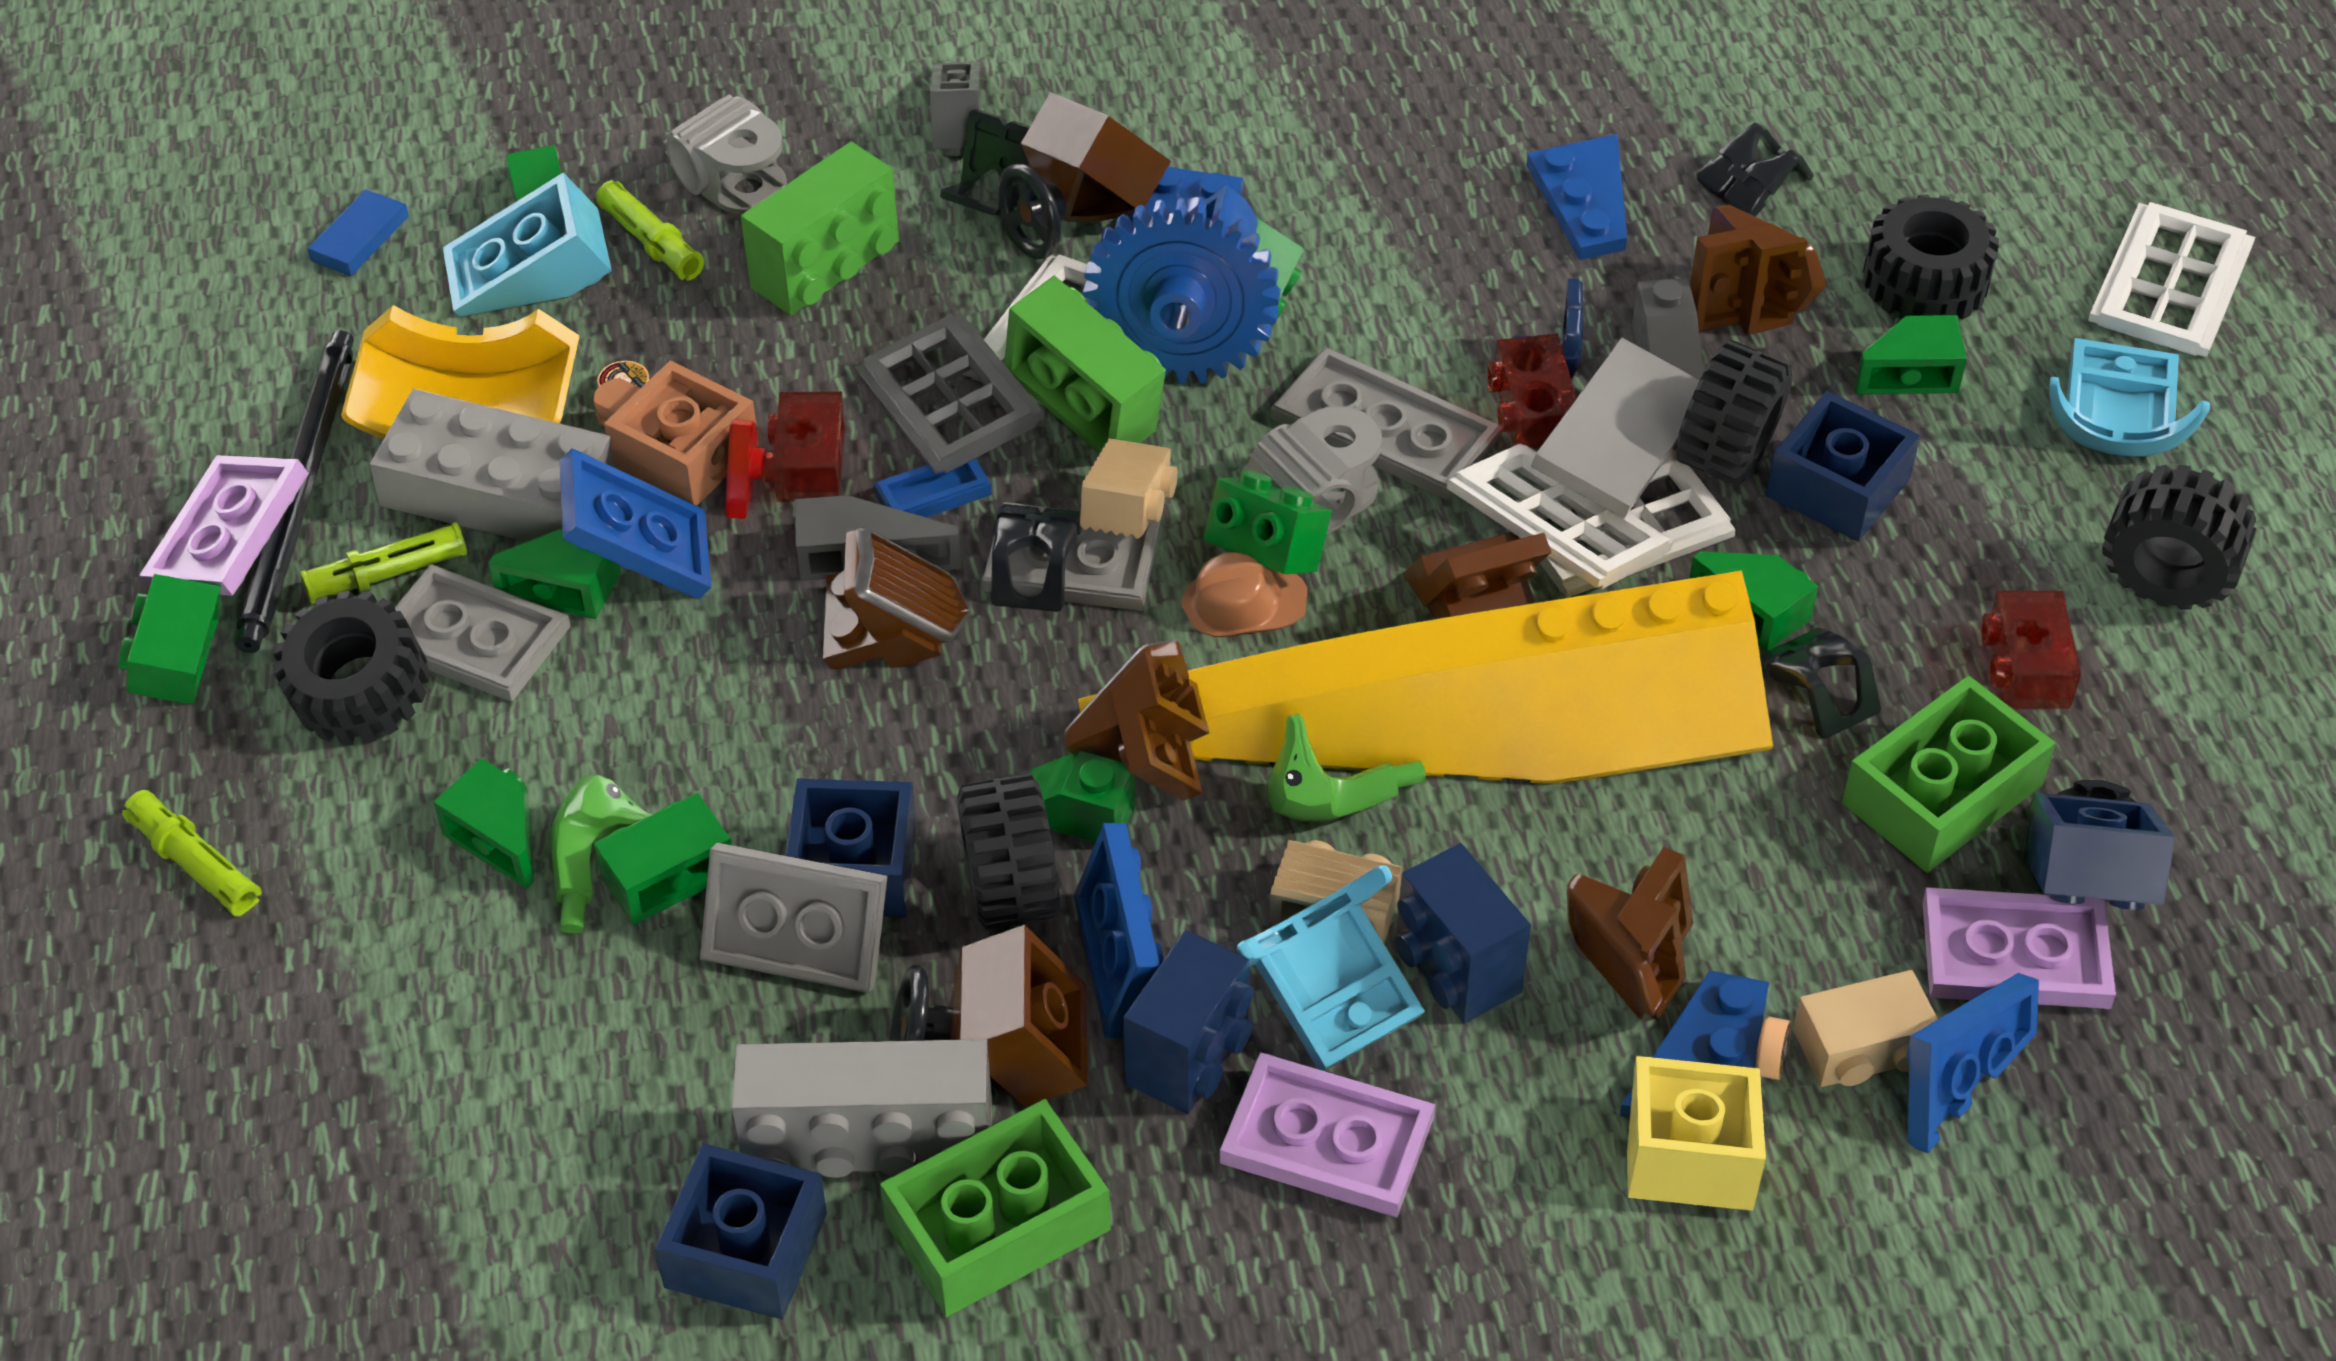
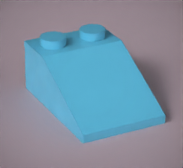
M564 172L443 247L453 311L459 317L570 297L585 287L597 283L603 276L612 271L598 208Z

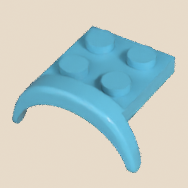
M2074 339L2070 357L2067 399L2061 390L2059 377L2050 378V403L2054 417L2063 432L2084 447L2118 456H2152L2173 449L2197 430L2209 412L2210 403L2208 401H2201L2189 414L2175 421L2179 354L2085 339Z
M1386 865L1375 867L1363 876L1287 920L1254 937L1242 940L1236 948L1237 954L1249 959V966L1255 965L1318 1070L1326 1071L1419 1018L1425 1012L1361 907L1363 903L1376 895L1392 880V873Z

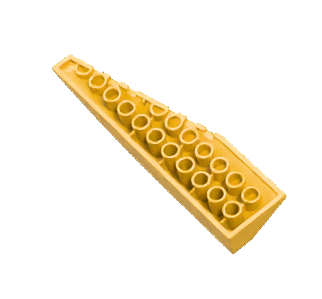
M1742 570L1411 623L1293 646L1188 670L1189 679L1197 683L1210 733L1190 742L1194 760L1212 761L1213 758L1246 760L1247 764L1270 765V762L1277 761L1284 743L1287 717L1295 714H1300L1305 721L1309 742L1321 768L1365 771L1384 762H1389L1396 766L1421 761L1426 776L1444 777V774L1478 776V779L1502 781V778L1530 780V783L1555 784L1772 750L1773 747L1755 620ZM1097 694L1078 699L1080 712Z

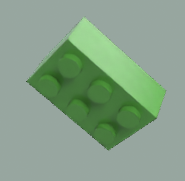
M851 141L742 214L741 223L750 288L792 316L806 305L816 303L823 293L843 279L852 278L859 268L879 254L882 255L889 252L895 243L899 241L893 168Z
M1053 275L1009 308L1005 366L1029 394L1099 454L1102 452L1103 447L1105 448V444L1108 443V438L1141 443L1156 431L1166 369L1162 367L1154 354L1146 350L1143 351L1130 340L1115 321L1104 318L1091 307L1077 289L1069 288Z
M1968 675L1852 760L1842 804L1926 873H1929L2043 786L2056 742Z
M1046 1099L880 1183L885 1224L946 1318L1111 1230L1109 1189Z

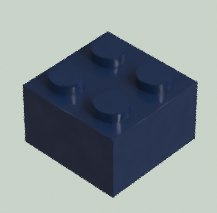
M1826 391L1774 451L1766 496L1859 542L1910 480L1921 435Z
M797 778L786 856L886 875L887 885L883 916L906 917L917 827L913 782Z
M2033 792L2023 859L2043 893L2049 894V898L2067 904H2082L2085 902V897L2107 899L2110 905L2118 908L2141 910L2144 909L2145 903L2164 905L2175 836L2151 804Z
M1460 842L1402 872L1400 900L1397 902L1398 925L1397 935L1394 938L1395 947L1407 966L1411 968L1417 966L1427 978L1430 992L1438 1005L1443 1009L1451 1008L1463 1024L1522 993L1531 924L1465 846Z
M1185 929L1123 1017L1126 1085L1188 1115L1200 1097L1209 1099L1213 1095L1223 1074L1222 1064L1230 1052L1236 1055L1241 1053L1252 1032L1253 1023L1248 1020V1007L1251 1003L1254 989L1249 986L1248 958Z
M702 1143L655 1247L663 1287L783 1320L827 1215L821 1173Z

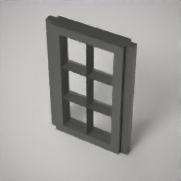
M962 313L955 317L950 314L863 358V363L854 367L858 377L934 474L944 471L946 474L1037 427L1036 422L1045 418L1041 407ZM949 342L961 357L936 369L924 354ZM916 359L927 375L902 386L891 371ZM972 370L985 386L959 398L947 381ZM938 387L950 403L925 415L913 399ZM995 398L1008 414L983 427L970 410ZM961 415L974 432L948 444L936 428Z

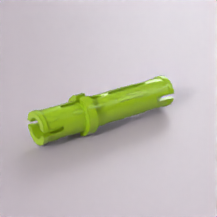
M607 181L598 189L595 199L599 207L608 212L627 231L635 236L644 245L645 252L653 260L663 261L681 280L685 278L689 281L700 274L704 267V257L682 239V233L673 224L663 223L645 205L630 194L619 181Z
M454 522L449 526L406 538L361 554L358 553L357 549L346 552L345 559L307 571L302 570L300 571V577L307 598L312 605L316 603V600L325 596L329 598L338 595L340 592H348L354 589H358L359 593L370 590V584L416 571L430 564L433 565L454 557L467 555V548L457 522Z
M149 790L138 791L126 801L124 806L127 810H122L123 818L136 829H139L151 841L152 850L164 859L170 858L174 860L198 884L217 898L232 915L236 917L242 916L259 902V899L254 896L262 894L261 888L248 877H245L215 848L205 842L196 833L194 823L184 815L177 816L175 813H172Z

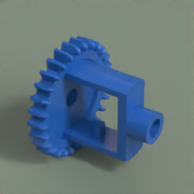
M1226 185L1208 199L1202 197H1195L1186 201L1183 198L1178 199L1174 213H1169L1164 201L1159 199L1155 203L1153 217L1147 213L1143 205L1135 208L1133 222L1130 221L1128 216L1120 215L1115 229L1111 227L1106 228L1103 231L1100 243L1095 244L1092 249L1091 261L1087 263L1084 278L1088 281L1085 282L1082 295L1090 299L1088 304L1104 318L1115 321L1121 327L1124 334L1143 351L1146 350L1154 354L1162 367L1166 369L1165 378L1170 370H1174L1179 384L1185 385L1189 371H1194L1202 384L1207 382L1209 368H1212L1222 379L1227 376L1228 362L1241 370L1245 366L1246 353L1257 357L1260 352L1261 341L1268 342L1272 331L1271 324H1276L1279 310L1277 305L1279 304L1281 289L1277 286L1279 275L1277 268L1269 267L1272 257L1270 250L1263 249L1260 252H1256L1260 236L1256 233L1258 220L1254 211L1239 193Z

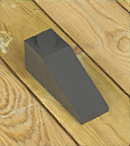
M980 62L933 63L930 86L933 149H943L945 155H964V144L968 141L969 132H966L969 112L974 109L981 110Z
M1689 279L1638 281L1632 319L1637 346L1700 380L1704 372L1697 311Z
M849 495L795 499L796 549L801 581L827 579L829 575L844 571L846 533L857 528L869 529L943 570L962 569L958 526Z

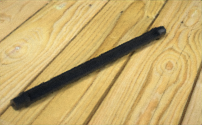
M334 331L329 343L325 344L322 350L320 362L289 459H298L309 474L295 495L293 502L288 506L273 530L268 542L259 553L240 617L237 621L239 632L235 644L243 652L255 653L259 651L263 638L267 637L270 632L276 606L349 367L353 360L352 346L354 338L347 331Z

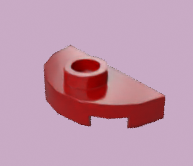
M735 419L730 424L725 510L727 518L746 519L754 479L762 480L766 449L757 447V426L754 421Z

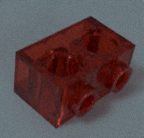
M1555 333L1497 340L1495 359L1487 363V382L1490 392H1498L1500 399L1497 403L1498 425L1501 427V433H1509L1512 447L1521 443L1531 449L1541 448L1576 400L1559 335Z

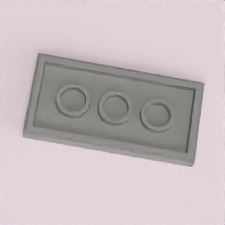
M1621 338L1536 453L1531 467L1625 519L1677 444L1684 415L1699 379Z
M1324 347L1271 407V419L1289 425L1318 409L1330 406H1346L1365 412L1377 422L1382 432L1381 452L1372 465L1448 501L1454 495L1453 492L1446 488L1449 479L1455 477L1458 471L1482 461L1501 438L1502 426L1327 347ZM1341 432L1331 433L1324 439L1329 445L1337 448L1347 447L1354 442L1350 435Z

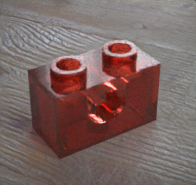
M842 391L779 392L778 411L768 415L769 444H774V451H766L764 455L765 482H774L777 502H795V499L840 496L846 430Z
M1997 591L1991 613H1984L1981 623L1983 645L1992 646L1993 650L1989 665L1991 687L2000 688L2002 701L2012 709H2071L2080 681L2081 671L2063 591Z

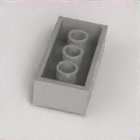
M412 389L373 457L370 467L379 506L447 523L457 522L459 526L528 542L563 528L559 460L571 448L614 468L615 464L611 436Z
M987 1039L737 1044L732 1111L740 1153L818 1172L826 1177H844L852 1171H881L886 1175L895 1176L992 1126V1095Z

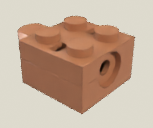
M671 360L643 387L640 388L621 378H615L600 385L595 391L593 399L597 411V422L605 427L606 435L611 436L615 468L695 506H698L727 477L729 429L732 421L739 419L756 423L752 400ZM757 434V447H758V446H759V441H758V434Z

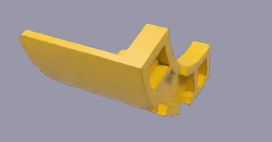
M393 305L363 332L341 416L348 424L384 439L412 389H417L560 424L579 335L540 309L518 321L497 327L484 328L483 335L467 336L457 335V327L441 325L418 318Z

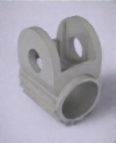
M729 94L665 134L667 137L663 141L667 149L665 153L668 155L670 165L684 187L694 195L701 193L706 199L727 212L742 215L787 185L785 172L777 165L776 161L783 148L781 130L757 106L744 98L732 97ZM743 137L753 138L757 142L755 144H752L745 140ZM745 179H755L762 183L761 188L752 193H742L735 189V185Z
M1346 406L1321 408L1298 419L1292 425L1283 424L1272 429L1258 442L1253 453L1249 454L1250 459L1248 464L1244 466V469L1270 476L1273 479L1271 485L1279 489L1290 487L1311 493L1313 495V503L1332 510L1327 534L1343 526L1352 516L1365 510L1375 500L1378 493L1379 480L1372 464L1381 452L1382 432L1377 422L1371 416L1358 409ZM1341 432L1350 435L1354 442L1347 447L1337 448L1329 445L1324 439L1331 433ZM1336 488H1345V491L1342 492H1333L1330 490Z

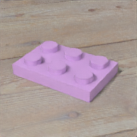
M217 455L140 573V578L149 588L155 573L220 586L221 595L233 596L260 551L268 542L270 535L288 506L293 502L295 495L309 473L298 459Z
M1926 888L1922 904L1930 998L1972 1000L2013 975L2021 973L2039 980L2038 1004L2111 1009L2116 992L2104 899L2085 897V902L2082 904H2067L2049 898V895Z
M1260 1052L1220 1149V1164L1397 1218L1434 1119L1435 1104Z

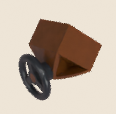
M1050 92L1021 142L1031 167L1019 163L1012 164L1006 167L999 177L997 203L1001 220L1009 237L1019 250L1031 258L1038 260L1046 259L1054 254L1059 245L1061 237L1060 221L1091 222L1116 219L1123 214L1126 216L1134 215L1136 207L1139 205L1146 206L1171 161L1110 116ZM1018 179L1020 199L1017 202V209L1014 210L1011 191L1014 180ZM1024 224L1027 227H1032L1043 243L1038 245L1031 241L1020 225Z
M1025 925L962 947L949 1006L932 1004L930 1008L928 1007L929 981L923 967L913 965L904 973L894 1006L890 1041L987 1039L991 1086L1022 1105H1032L1044 1099L1047 1100L1088 1086L1087 985Z

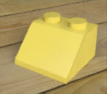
M1636 1056L1627 1146L1628 1198L1753 1211L1766 1161L1760 1069Z

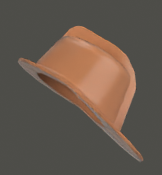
M1238 552L1222 553L1204 564L1197 578L1188 585L1182 597V608L1196 630L1214 637H1231L1246 633L1273 631L1293 625L1305 615L1308 587L1297 574L1283 575L1259 564L1257 560L1247 554Z

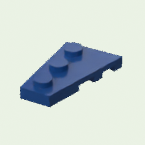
M1618 134L1527 154L1526 166L1579 260L1626 250L1627 231Z
M1710 970L1652 1058L1755 1068L1769 982ZM1632 1089L1621 1104L1620 1116L1630 1118Z
M2017 973L1910 1036V1043L1907 1049V1061L1909 1064L1907 1142L1915 1149L1929 1153L1940 1141L1939 1131L1936 1130L1948 1115L1961 1118L1973 1104L1971 1092L1985 1075L1996 1079L2037 1034L2038 979Z

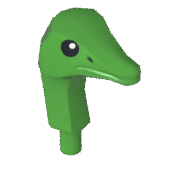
M1300 714L1289 715L1286 720L1284 743L1267 779V799L1270 810L1276 814L1300 822H1331L1398 796V788L1424 783L1426 773L1422 762L1414 761L1396 766L1389 762H1384L1348 777L1337 778L1329 776L1317 762L1307 736L1303 717Z
M600 775L583 776L560 803L551 830L555 900L562 904L560 930L564 933H582L584 930L586 904L593 900L590 857L594 843L607 837L616 829L628 827L652 815L645 812L632 801L612 780Z

